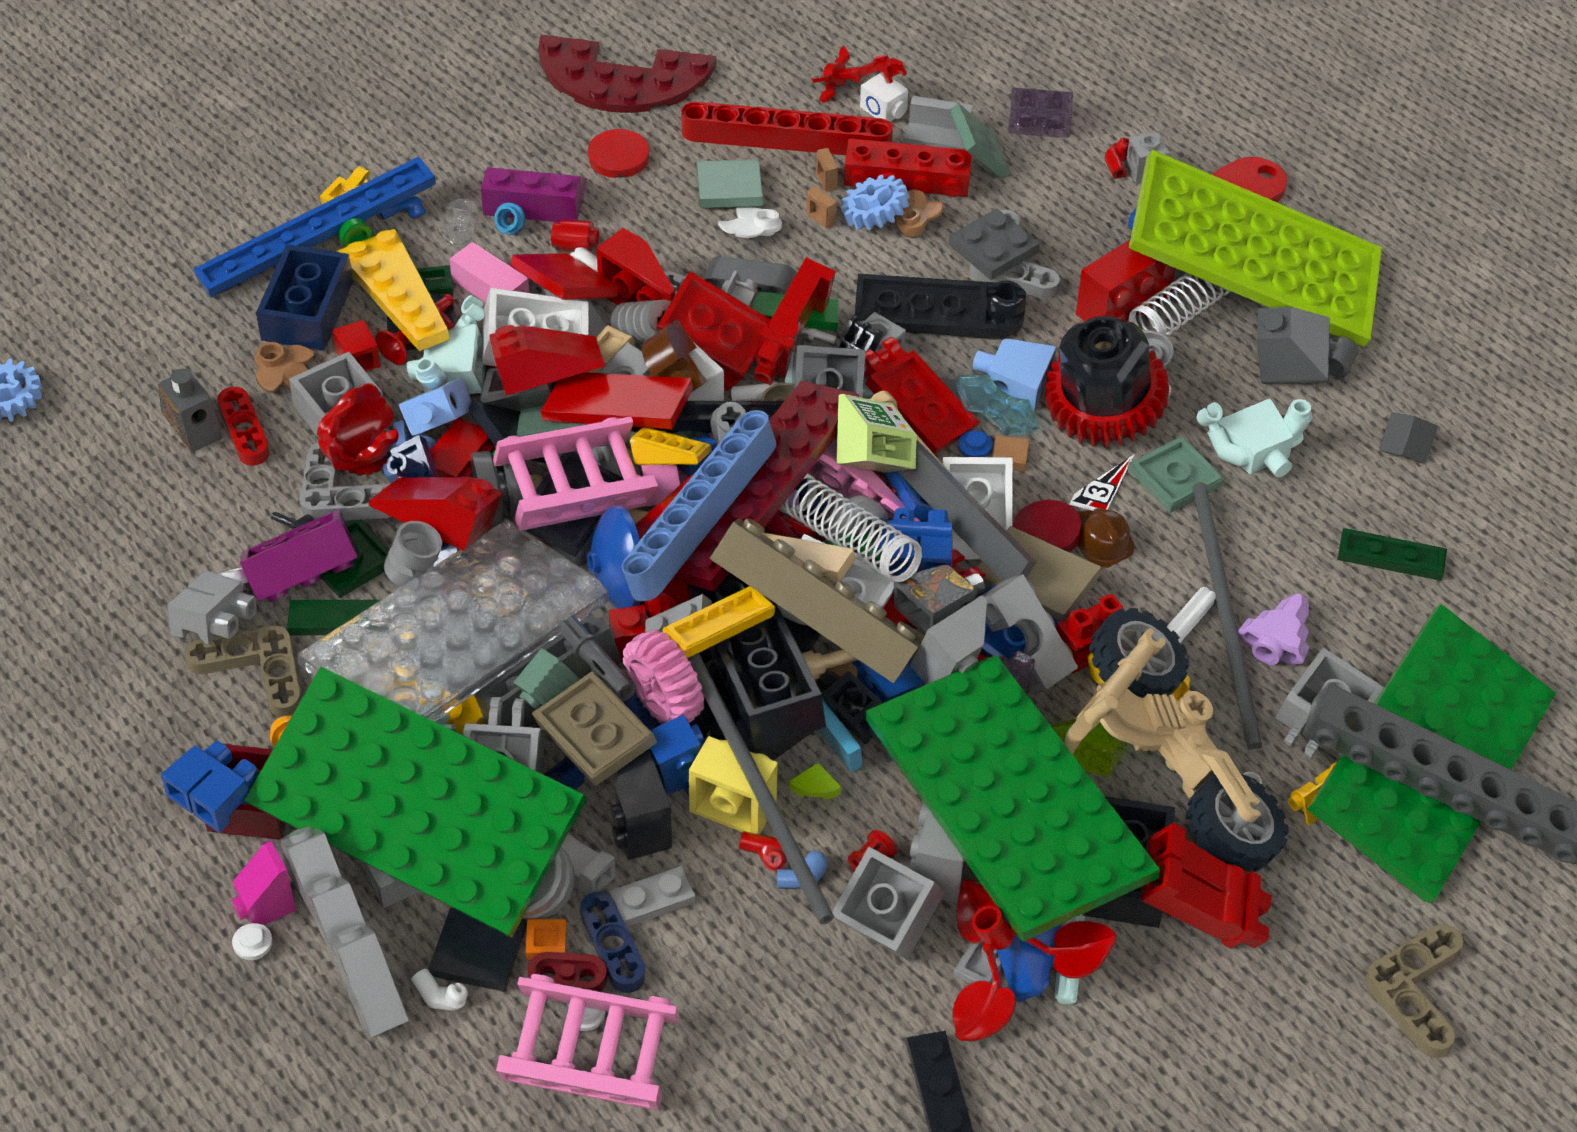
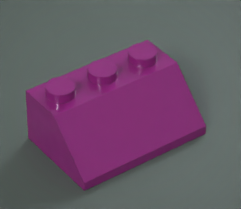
M487 167L481 186L483 215L494 216L496 210L502 204L515 203L523 209L525 218L528 220L560 222L562 219L578 220L587 178L565 174ZM510 213L508 218H514V215Z
M337 509L242 551L240 564L257 600L260 601L267 598L268 602H272L287 595L286 589L296 584H300L301 588L319 581L321 579L319 574L333 569L334 573H338L354 565L352 560L358 557L340 509Z

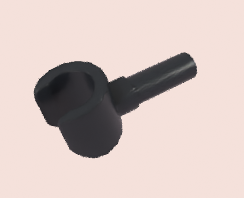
M276 511L271 515L272 520L282 523L291 529L314 520L310 514H306L298 520L289 518Z

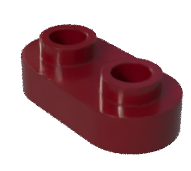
M542 952L530 960L527 968L529 979H531L533 974L543 975L545 973H552L555 975L553 977L555 984L601 992L607 983L605 963L599 957L591 954ZM586 975L592 976L594 978L592 981L584 982L581 980V978Z

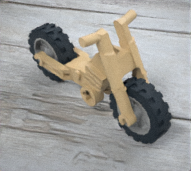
M1129 608L1127 611H1124V609L1116 610L1114 614H1110L1093 634L1091 638L1093 642L1089 648L1090 653L1094 656L1091 659L1094 668L1099 669L1100 673L1098 675L1105 683L1098 685L1096 694L1080 712L1076 722L1065 735L1063 743L1073 755L1081 740L1100 722L1106 731L1116 739L1134 744L1136 751L1141 749L1142 751H1148L1149 749L1150 751L1158 750L1166 759L1167 767L1170 770L1176 771L1183 779V790L1189 798L1187 805L1190 806L1186 810V819L1190 820L1191 823L1188 826L1191 835H1195L1198 839L1196 844L1227 865L1241 867L1246 873H1249L1252 869L1254 872L1261 870L1281 852L1288 839L1285 836L1289 833V828L1287 824H1284L1286 816L1283 809L1278 808L1276 805L1278 803L1277 799L1272 794L1269 796L1264 791L1266 788L1259 782L1255 784L1250 781V777L1240 774L1228 753L1218 750L1208 737L1205 724L1213 715V707L1208 698L1196 691H1188L1179 701L1175 699L1174 695H1171L1187 677L1188 672L1186 670L1189 667V659L1185 658L1187 650L1184 644H1180L1178 641L1180 638L1174 630L1170 631L1166 627L1168 624L1162 619L1157 620L1153 618V614L1144 611L1141 613L1136 608ZM1252 835L1256 836V841H1254Z

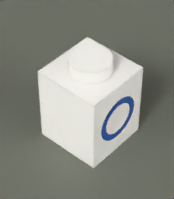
M881 73L861 85L860 107L875 118H883L891 122L895 118H901L906 113L908 108V89L893 78V83H886Z

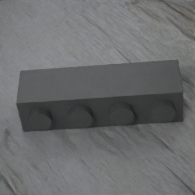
M590 615L580 621L590 634H595L599 637L601 647L616 664H619L622 660L610 627ZM562 634L542 647L561 660L579 679L592 671L583 659H579L574 655V648ZM539 650L474 694L486 725H488L492 697H501L503 711L500 726H512V706L516 698L520 699L519 695L522 693V690L513 682ZM526 703L524 727H529L535 723L532 712L535 710Z

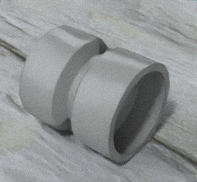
M409 521L398 528L384 563L385 574L393 583L404 588H418L426 583L442 547V539L437 530L421 521Z

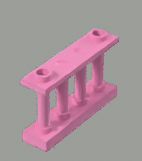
M631 416L620 419L612 417L603 422L522 437L509 436L497 442L493 462L495 466L511 464L523 500H519L514 518L518 531L602 515L608 507L622 505L627 510L652 505L658 488L654 474L642 477L637 475L625 445L633 425ZM611 445L624 480L611 483L604 482L592 448ZM578 451L590 487L580 489L570 487L558 454ZM545 458L557 493L544 496L537 495L525 460Z
M539 974L531 975V979L519 977L517 985L521 994L529 996L530 1000L517 1052H513L511 1057L499 1056L496 1072L501 1080L659 1110L662 1093L660 1086L654 1085L655 1081L651 1077L663 1023L678 1025L680 1018L677 1007L672 1006L670 1000L652 996L648 998V1001L560 985L555 984L553 978ZM546 1000L569 1004L557 1058L551 1061V1065L535 1062L536 1058L533 1056ZM585 1007L608 1011L596 1067H592L590 1072L576 1070L575 1065L572 1064ZM624 1015L648 1019L636 1073L631 1075L630 1080L614 1077L615 1073L612 1071Z

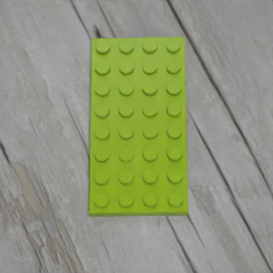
M1151 150L1146 158L1129 249L1267 307H1294L1329 317L1330 333L1339 337H1347L1363 347L1368 344L1372 334L1382 247L1158 151Z

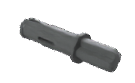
M569 616L566 620H562L559 624L561 628L560 633L574 648V655L579 659H583L621 701H626L632 697L636 691L635 684L632 683L616 662L601 647L599 637L595 634H590L574 616Z

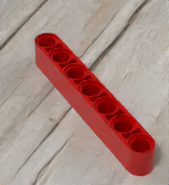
M697 101L686 103L681 109V133L686 140L692 142L817 153L819 149L828 148L831 154L845 156L848 139L892 143L893 126L890 121L883 118Z

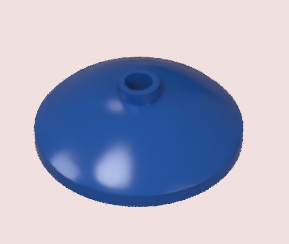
M622 505L610 506L602 514L593 534L591 552L588 553L587 557L589 570L591 573H594L600 590L617 609L639 606L640 601L632 597L622 571L624 559L640 541L635 523L628 510Z

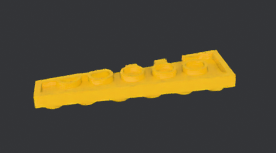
M395 229L382 231L374 237L361 242H353L347 247L337 250V252L349 254L354 279L419 352L450 339L448 329Z

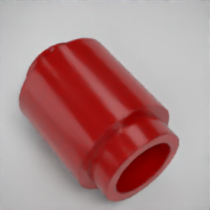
M562 219L560 222H554L552 225L551 245L553 248H559L560 251L575 252L576 248L583 247L592 252V248L599 245L600 232L599 228L594 227L593 221Z

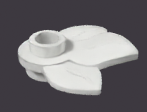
M736 207L737 219L718 221V225L723 231L735 234L739 238H754L760 235L771 236L782 228V221L779 218L778 212L755 207Z

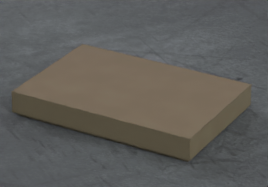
M1010 526L1007 532L1036 561L1035 566L1026 579L1033 584L1036 596L1042 607L1053 618L1059 621L1066 620L1101 576V566ZM983 561L978 565V568L985 573V577L982 579L986 587L1003 582Z
M593 671L532 712L535 722L594 786L600 784L657 743L654 734Z

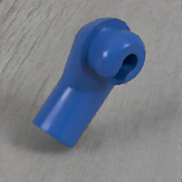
M412 196L380 212L379 215L384 220L401 211L408 210L411 218H417L425 214V208L421 204L423 201L418 196Z

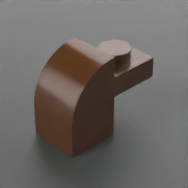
M678 319L643 343V358L653 377L658 374L660 377L692 378V392L707 382L688 354L697 347Z

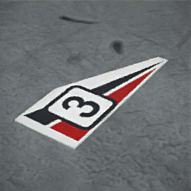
M1134 455L1076 492L1070 505L1094 511L1096 508L1108 510Z

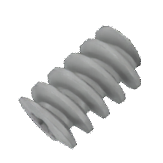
M663 299L621 303L612 312L610 325L634 337L635 343H644L659 332L656 327L671 301Z

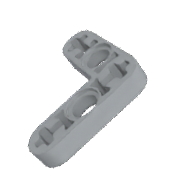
M1000 210L1018 226L1020 225V218L1015 212ZM1023 261L990 280L970 263L969 270L971 275L985 282L1013 281L1019 284L1026 291V294L1039 298H1051L1058 293L1060 277L1052 269ZM1018 272L1022 277L1011 278L1007 273Z
M318 443L313 444L309 448L300 495L303 516L310 514L315 520L340 509L345 521L391 517L368 506L369 503H367V501H370L371 498L390 484L338 487L340 470L334 469L326 456L325 465L320 463L323 460L324 454ZM317 479H329L327 482L322 484H313V482ZM350 500L360 501L358 504L353 506L343 505L345 502Z

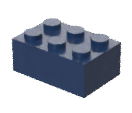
M286 244L256 311L261 341L301 345L325 351L332 334V329L335 327L353 284L349 254Z

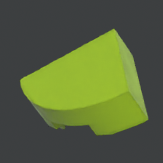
M816 763L789 781V789L800 797H823V800H827L841 794V786L819 763Z

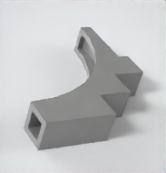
M309 826L280 839L281 844L275 846L325 940L363 1030L372 1038L408 1022L409 1020L376 934L366 926L350 882L341 877L325 833L319 829L312 830Z

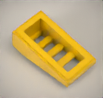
M650 428L640 429L630 440L634 464L698 465L712 451L711 444Z

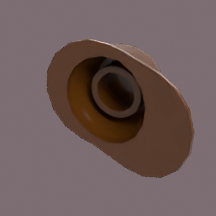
M1096 508L1094 511H1077L1082 524L1081 540L1077 546L1088 561L1101 567L1109 568L1133 556L1134 543L1130 535L1128 522L1122 515L1115 511L1103 510L1102 508Z

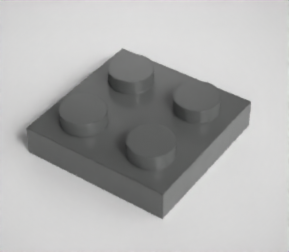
M998 208L949 235V245L990 280L1039 253L1040 243Z

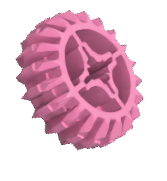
M657 629L634 637L633 641L626 644V648L623 649V664L627 668L625 673L636 686V696L642 701L643 707L647 708L651 717L657 718L661 725L683 714L688 723L693 721L694 717L698 716L704 709V695L701 692L702 685L697 679L698 673L693 670L691 661H688L684 655V650H680L676 641L670 640L666 633H662Z

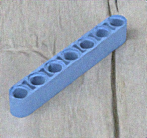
M759 410L750 411L738 419L624 559L622 571L634 599L648 601L656 598L773 453L776 448V440L769 417L765 412Z

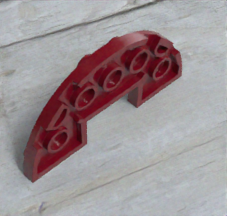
M540 35L539 40L540 66L543 68L551 85L560 93L564 92L573 97L575 102L581 105L608 112H647L652 107L665 104L671 106L688 98L689 94L695 89L705 85L717 64V56L662 49L657 50L652 68L597 62L596 59L599 52V42L557 37L554 35Z

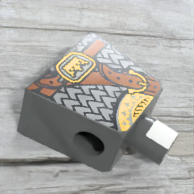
M175 370L171 377L158 384L161 412L191 452L222 439L212 400L189 370ZM192 414L194 419L199 418V422L194 423L191 421Z
M948 565L937 566L915 572L904 582H894V608L925 635L929 628L974 601L976 596L984 594L985 584L979 574L975 573L963 578Z

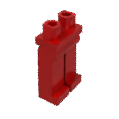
M807 257L804 259L772 316L769 328L764 326L760 333L755 364L758 365L753 375L755 379L772 385L777 374L785 378L796 340L814 310L823 314L829 304L831 288L833 287L836 273L835 270Z
M1176 823L1170 824L1149 837L1147 853L1159 867L1160 872L1159 879L1143 886V902L1215 938L1222 939V944L1230 949L1241 943L1256 948L1267 942L1269 927L1259 922L1258 917L1268 912L1271 907L1272 895L1260 889V875L1253 871L1247 875L1246 871L1241 867L1227 865L1185 839L1186 830ZM1155 883L1161 884L1155 888Z

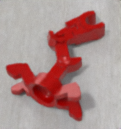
M842 46L838 53L839 57L835 62L826 64L823 75L811 78L812 83L825 82L826 90L821 93L819 98L822 103H825L835 95V87L845 85L847 79H852L853 82L859 83L863 76L873 72H880L886 83L891 84L893 83V76L897 74L905 76L907 71L902 61L895 58L889 59L887 54L876 56L872 63L862 67L846 68L845 64L850 59L847 48Z

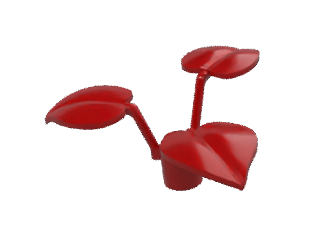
M963 880L957 902V927L959 933L966 941L974 944L984 942L982 949L987 955L993 982L991 985L987 981H976L964 987L958 994L953 1006V1022L957 1039L960 1041H977L999 1032L1008 1024L1014 1014L1016 996L1012 990L1000 988L1001 977L994 956V950H1004L1009 947L1013 941V936L1017 935V933L982 884ZM1076 921L1066 924L1057 930L1054 936L1055 947H1049L1034 937L1026 940V942L1050 956L1055 955L1054 967L1060 975L1066 978L1078 979L1092 974L1103 964L1116 943L1117 935L1110 927L1092 921Z

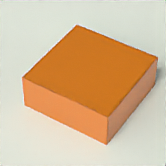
M527 919L526 960H531L535 955L542 952L566 953L567 920Z

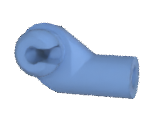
M815 850L808 853L805 860L816 882H818L827 871L828 859L822 852ZM777 869V889H802L792 869Z

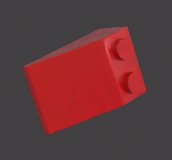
M621 228L596 248L598 273L619 285L617 297L607 299L616 305L625 302L673 300L675 296L673 286L650 246L640 236L631 233L625 228Z
M506 325L489 335L494 359L506 396L605 366L596 336L524 325L517 327Z
M472 477L397 478L371 498L368 506L404 523L409 521L427 523L437 530L443 542L465 551L490 529L503 492L493 488V485L484 479H474Z

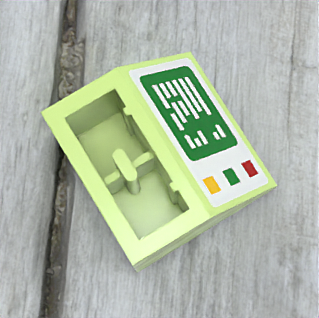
M846 394L839 395L837 464L885 473L916 469L917 435L893 404Z

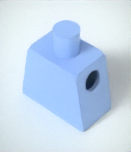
M1004 339L996 355L978 350L974 358L973 369L988 373L987 387L995 395L1035 411L1047 383V373L1051 372V364L1055 360L1056 347Z
M459 378L404 400L399 404V407L411 435L414 436L468 413V407L472 400L463 379ZM450 394L455 399L456 408L451 403Z

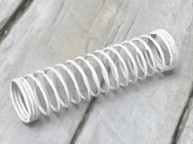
M1185 273L1162 291L1157 292L1155 296L1150 297L1140 306L1134 308L1129 314V322H1133L1138 326L1136 312L1139 311L1140 323L1143 329L1147 330L1141 317V312L1147 315L1150 324L1158 333L1165 336L1171 335L1173 330H1178L1188 320H1192L1194 316L1199 315L1201 311L1206 310L1215 301H1219L1222 296H1226L1229 290L1220 287L1221 292H1216L1213 285L1205 281L1206 285L1213 291L1214 297L1212 298L1208 296L1204 287L1199 283L1198 277L1195 276V279H1193L1191 274ZM1185 279H1188L1189 285L1184 283ZM1191 280L1198 285L1200 291L1206 296V303L1200 299L1197 292L1192 288ZM1177 284H1181L1182 290L1177 287ZM1184 285L1191 290V293L1199 301L1200 307H1196L1190 297L1185 293ZM1170 289H1174L1175 295L1170 292ZM1177 290L1191 304L1192 312H1189L1178 298ZM1163 294H1167L1168 300L1163 297ZM1170 295L1184 309L1185 317L1181 316L1176 307L1171 303ZM1156 299H1160L1161 305L1156 303ZM1163 300L1176 313L1178 322L1174 321L1164 308ZM1149 304H1153V309L1149 308ZM1155 305L1160 307L1167 318H1169L1171 327L1164 323L1157 313Z
M808 473L803 478H807L808 482L803 484L796 492L792 508L789 509L788 499L785 502L786 508L783 505L780 507V510L797 519L798 522L803 523L806 527L811 528L812 531L817 532L820 536L825 537L826 540L831 541L834 545L846 548L850 545V548L858 552L855 553L856 559L861 560L870 568L883 574L885 578L892 582H904L917 571L921 563L922 549L917 541L902 534L901 531L895 530L893 526L888 525L885 521L880 520L879 517L873 516L872 513L865 511L864 508L859 507L856 503L844 498L842 494L836 493L835 490L822 484L821 481L815 480ZM808 485L807 493L801 503L795 506L798 494ZM821 487L822 491L817 493V489ZM825 492H828L829 495L824 498ZM822 494L817 507L810 512L813 502ZM835 496L836 500L830 504L831 498ZM829 498L826 508L817 517L821 505ZM839 501H843V505L837 508ZM836 503L831 516L824 522L828 510ZM850 505V509L845 512L846 506ZM843 508L839 519L831 526L835 515ZM807 509V515L803 516L802 512ZM857 510V514L852 517L853 511ZM815 512L814 519L810 520L809 516ZM850 513L846 524L839 530L842 520ZM864 514L865 519L859 522L860 515ZM822 517L821 524L817 525L816 520ZM857 517L853 529L846 535L849 525ZM872 519V523L866 527L867 521ZM830 520L829 527L824 529V524ZM864 522L860 534L853 540L856 530ZM875 524H879V528L874 531ZM837 525L836 532L831 534V529ZM872 527L867 539L861 544L864 534ZM886 528L887 533L881 537L882 529ZM844 530L843 537L838 538V534ZM879 532L874 544L868 549L872 538ZM894 533V538L888 542L889 535ZM851 535L850 542L846 543L845 538ZM860 537L858 546L853 548V543ZM886 537V540H885L883 546H882L881 549L876 553V550H877V548H878V545H879L880 542L883 540V538ZM867 542L865 551L860 552V547ZM909 543V552L904 562L895 570L889 571V566L893 565L903 552L904 544ZM913 544L915 553L910 566L899 576H891L890 574L900 570L906 564L911 555ZM875 546L873 555L868 557V552ZM901 547L897 557L890 563L895 551ZM883 550L880 560L876 562L875 557Z

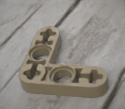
M275 625L239 631L231 639L217 636L209 645L201 639H197L189 643L184 650L186 665L190 671L196 674H207L261 663L268 706L271 713L275 716H292L301 701L290 635L284 627ZM271 640H278L280 653H272ZM237 645H243L248 648L242 655L234 656L228 653L231 648ZM217 649H221L223 657L218 658ZM205 653V659L198 660V654ZM279 666L289 669L288 673L281 677H274L269 674L271 670ZM286 687L288 702L281 703L279 689Z
M1447 924L1436 925L1377 959L1369 966L1365 978V986L1372 996L1418 1049L1432 1058H1441L1450 1052L1455 1040V1031L1415 984L1453 962L1458 957L1463 945V937L1456 928ZM1438 939L1442 942L1447 940L1451 942L1450 948L1442 945L1435 949L1434 954L1430 951L1435 948ZM1407 955L1418 956L1422 959L1424 967L1419 969L1411 968L1404 962V957ZM1394 968L1398 971L1392 976L1390 984L1385 980L1381 982L1376 980L1378 974L1386 977L1393 973ZM1402 1002L1414 1003L1419 1008L1420 1014L1408 1016L1400 1010L1399 1004ZM1426 1018L1429 1019L1427 1026L1423 1023ZM1431 1033L1433 1036L1440 1034L1443 1036L1442 1042L1440 1043L1438 1040L1431 1042L1428 1039L1429 1034Z

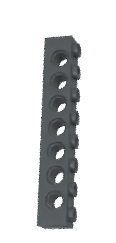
M1329 683L1313 699L1303 736L1315 741L1319 746L1330 748L1347 756L1357 764L1372 768L1384 774L1390 780L1399 781L1417 790L1421 795L1432 797L1449 805L1455 811L1474 817L1486 823L1492 829L1501 830L1519 839L1525 845L1534 846L1551 854L1561 862L1577 863V801L1332 683Z

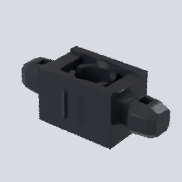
M826 671L820 676L818 683L823 691L822 698L840 722L863 744L868 743L871 738L882 744L866 721V710L876 707L883 702L849 671L841 677L831 671ZM852 703L855 707L862 705L863 709L861 711L858 708L851 710L849 705Z

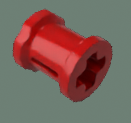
M872 830L867 835L868 841L859 851H853L848 856V863L852 870L855 872L868 847L891 859L895 857L898 849L894 841L884 832Z

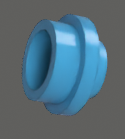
M504 203L495 212V225L504 234H516L525 225V213L515 203ZM510 213H512L515 218L513 224H510L508 222V215Z

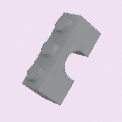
M1024 574L1005 579L983 595L987 600L986 622L992 632L1015 625L1024 634V652L1011 664L1030 694L1049 689L1078 668L1073 659L1072 650L1061 639L1055 629L1052 616L1044 610L1036 596L1033 584L1025 578Z

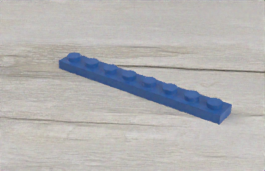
M418 156L193 268L195 276L208 295L213 297L277 265L286 244L311 248L338 234L340 227L351 218L366 220L436 185L435 176Z

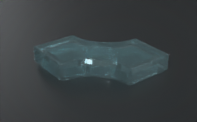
M989 374L958 376L955 384L966 411L979 412L991 418L1005 435L1028 434L1037 431L1039 424L1029 399L1016 398L1003 392L994 384Z

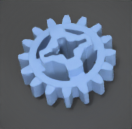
M880 175L877 180L869 177L863 184L856 183L857 189L847 190L848 197L841 199L843 205L840 206L849 226L855 225L856 229L859 230L865 225L867 230H871L873 225L882 228L887 221L895 222L894 216L903 215V208L909 207L908 199H910V196L902 179L895 180L893 175L884 179V176Z
M8 359L6 364H0V421L2 417H7L12 422L16 414L23 417L27 416L25 409H35L37 407L35 400L42 398L40 391L42 386L39 375H36L34 367L27 368L24 361L14 365L13 360Z

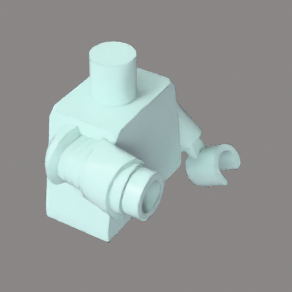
M472 295L468 296L461 306V311L464 314L460 317L455 327L448 331L450 339L425 349L423 358L407 362V372L412 381L418 380L425 388L432 390L462 378L469 394L482 393L486 365L481 364L482 334L476 324V321H480L484 317V310L481 308L483 302Z
M1270 398L1222 418L1223 410L1221 406L1213 402L1207 406V410L1206 408L1201 409L1196 417L1200 425L1209 427L1210 430L1207 433L1221 460L1238 467L1241 466L1249 474L1268 467L1278 478L1286 475L1291 470L1292 463L1287 459L1290 456L1291 448L1302 442L1304 438L1302 432L1312 420L1311 405L1306 400H1294L1284 418H1282Z

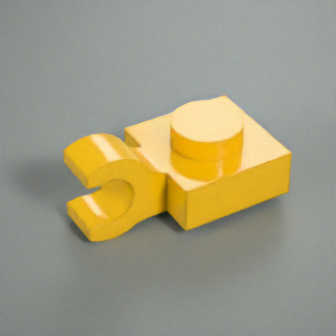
M359 166L347 180L338 177L320 195L321 205L368 182L366 177L370 175V171Z

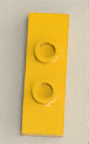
M749 586L664 627L663 632L669 636L670 640L676 641L678 648L684 650V655L686 658H689L773 617L775 606L763 594Z

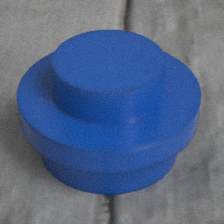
M968 431L959 438L958 448L964 457H986L991 453L992 440L984 432Z

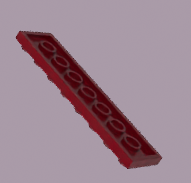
M801 381L770 419L776 440L775 450L672 580L715 591L729 574V571L712 561L710 557L732 523L739 518L743 521L749 518L760 524L763 528L766 527L836 438L838 433L839 395L846 394L860 397L859 394Z

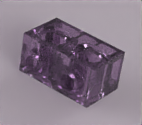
M1012 87L1008 133L1069 138L1073 92Z

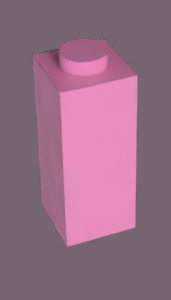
M473 242L450 258L452 281L485 303L490 288L529 293V279Z

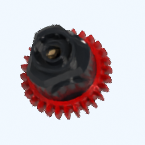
M1111 316L1091 318L1084 323L1075 324L1066 332L1060 343L1058 362H1052L1051 372H1048L1046 377V406L1048 411H1050L1052 421H1057L1059 430L1066 428L1069 438L1078 433L1080 443L1086 438L1091 439L1093 447L1097 441H1104L1105 446L1108 447L1109 442L1117 440L1121 446L1123 438L1126 437L1134 442L1135 433L1137 432L1146 436L1147 426L1155 428L1157 424L1156 419L1163 418L1164 409L1168 405L1169 383L1166 369H1164L1162 359H1156L1154 350L1149 351V343L1144 332L1133 322H1123Z

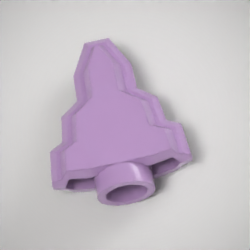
M1295 593L1281 600L1275 610H1263L1256 619L1248 618L1238 630V635L1246 644L1252 647V653L1256 659L1269 665H1275L1279 660L1291 665L1303 664L1310 648L1305 642L1309 631L1304 624L1309 615L1308 598Z

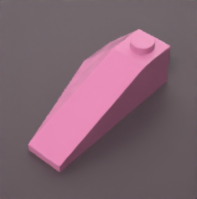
M837 439L832 441L808 472L815 480L821 481L822 484L835 490L836 493L842 494L844 498L848 499L858 495L872 498L880 503L881 507L888 513L887 521L893 520L897 508H905L902 501L872 470L837 464Z

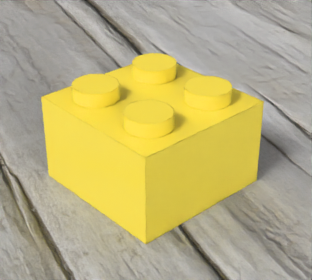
M708 736L689 769V812L740 832L746 831L760 834L767 819L728 742ZM750 752L777 803L778 762L771 760L764 754Z

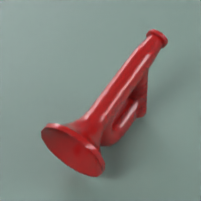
M445 294L442 299L434 304L449 331L455 327V324L444 311L454 304V300L449 294ZM381 330L375 337L380 352L390 362L397 365H402L407 360V344L410 343L414 346L402 331L391 333Z

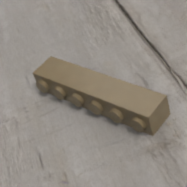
M740 518L734 521L710 559L894 683L922 642L916 638L918 633L903 622H899L897 625L886 618V610L872 601H868L866 604L855 597L856 590L841 580L835 583L824 576L826 570L816 562L808 559L805 563L793 555L795 549L781 539H777L774 542L763 534L765 529L757 522L746 518L745 521Z

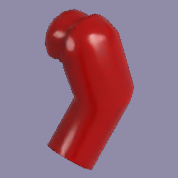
M1127 138L1119 139L1118 143H1114L1105 153L1106 164L1114 179L1123 178L1127 174L1123 164L1127 159L1129 139Z
M743 831L739 845L740 850L757 853L765 867L772 872H777V869H784L788 860L777 838Z

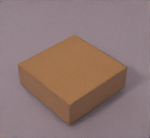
M824 148L819 149L816 153V174L824 191L827 192L837 190L838 167L829 149Z
M814 186L807 190L806 214L823 227L830 228L836 224L837 201Z
M995 435L993 457H1013V470L1025 472L1029 439Z

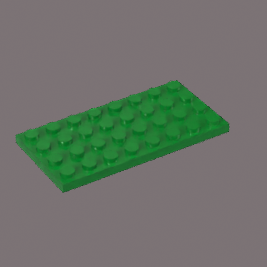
M1440 603L1428 617L1374 704L1512 770L1556 692ZM1342 754L1307 807V810L1428 903L1434 901L1439 895L1481 823L1480 820L1467 814L1459 813L1451 806L1432 797L1421 795L1417 790L1399 781L1386 778L1384 774L1372 768L1357 764Z
M997 655L978 662L963 673L957 671L866 710V721L1022 942L1159 879V867Z
M320 666L244 801L296 829L310 826L312 830H321L325 833L330 846L512 938L587 798L584 794Z

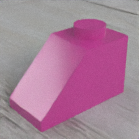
M272 841L264 843L233 880L236 897L231 899L233 908L239 920L247 918L249 924L258 923L265 925L296 911L287 868Z

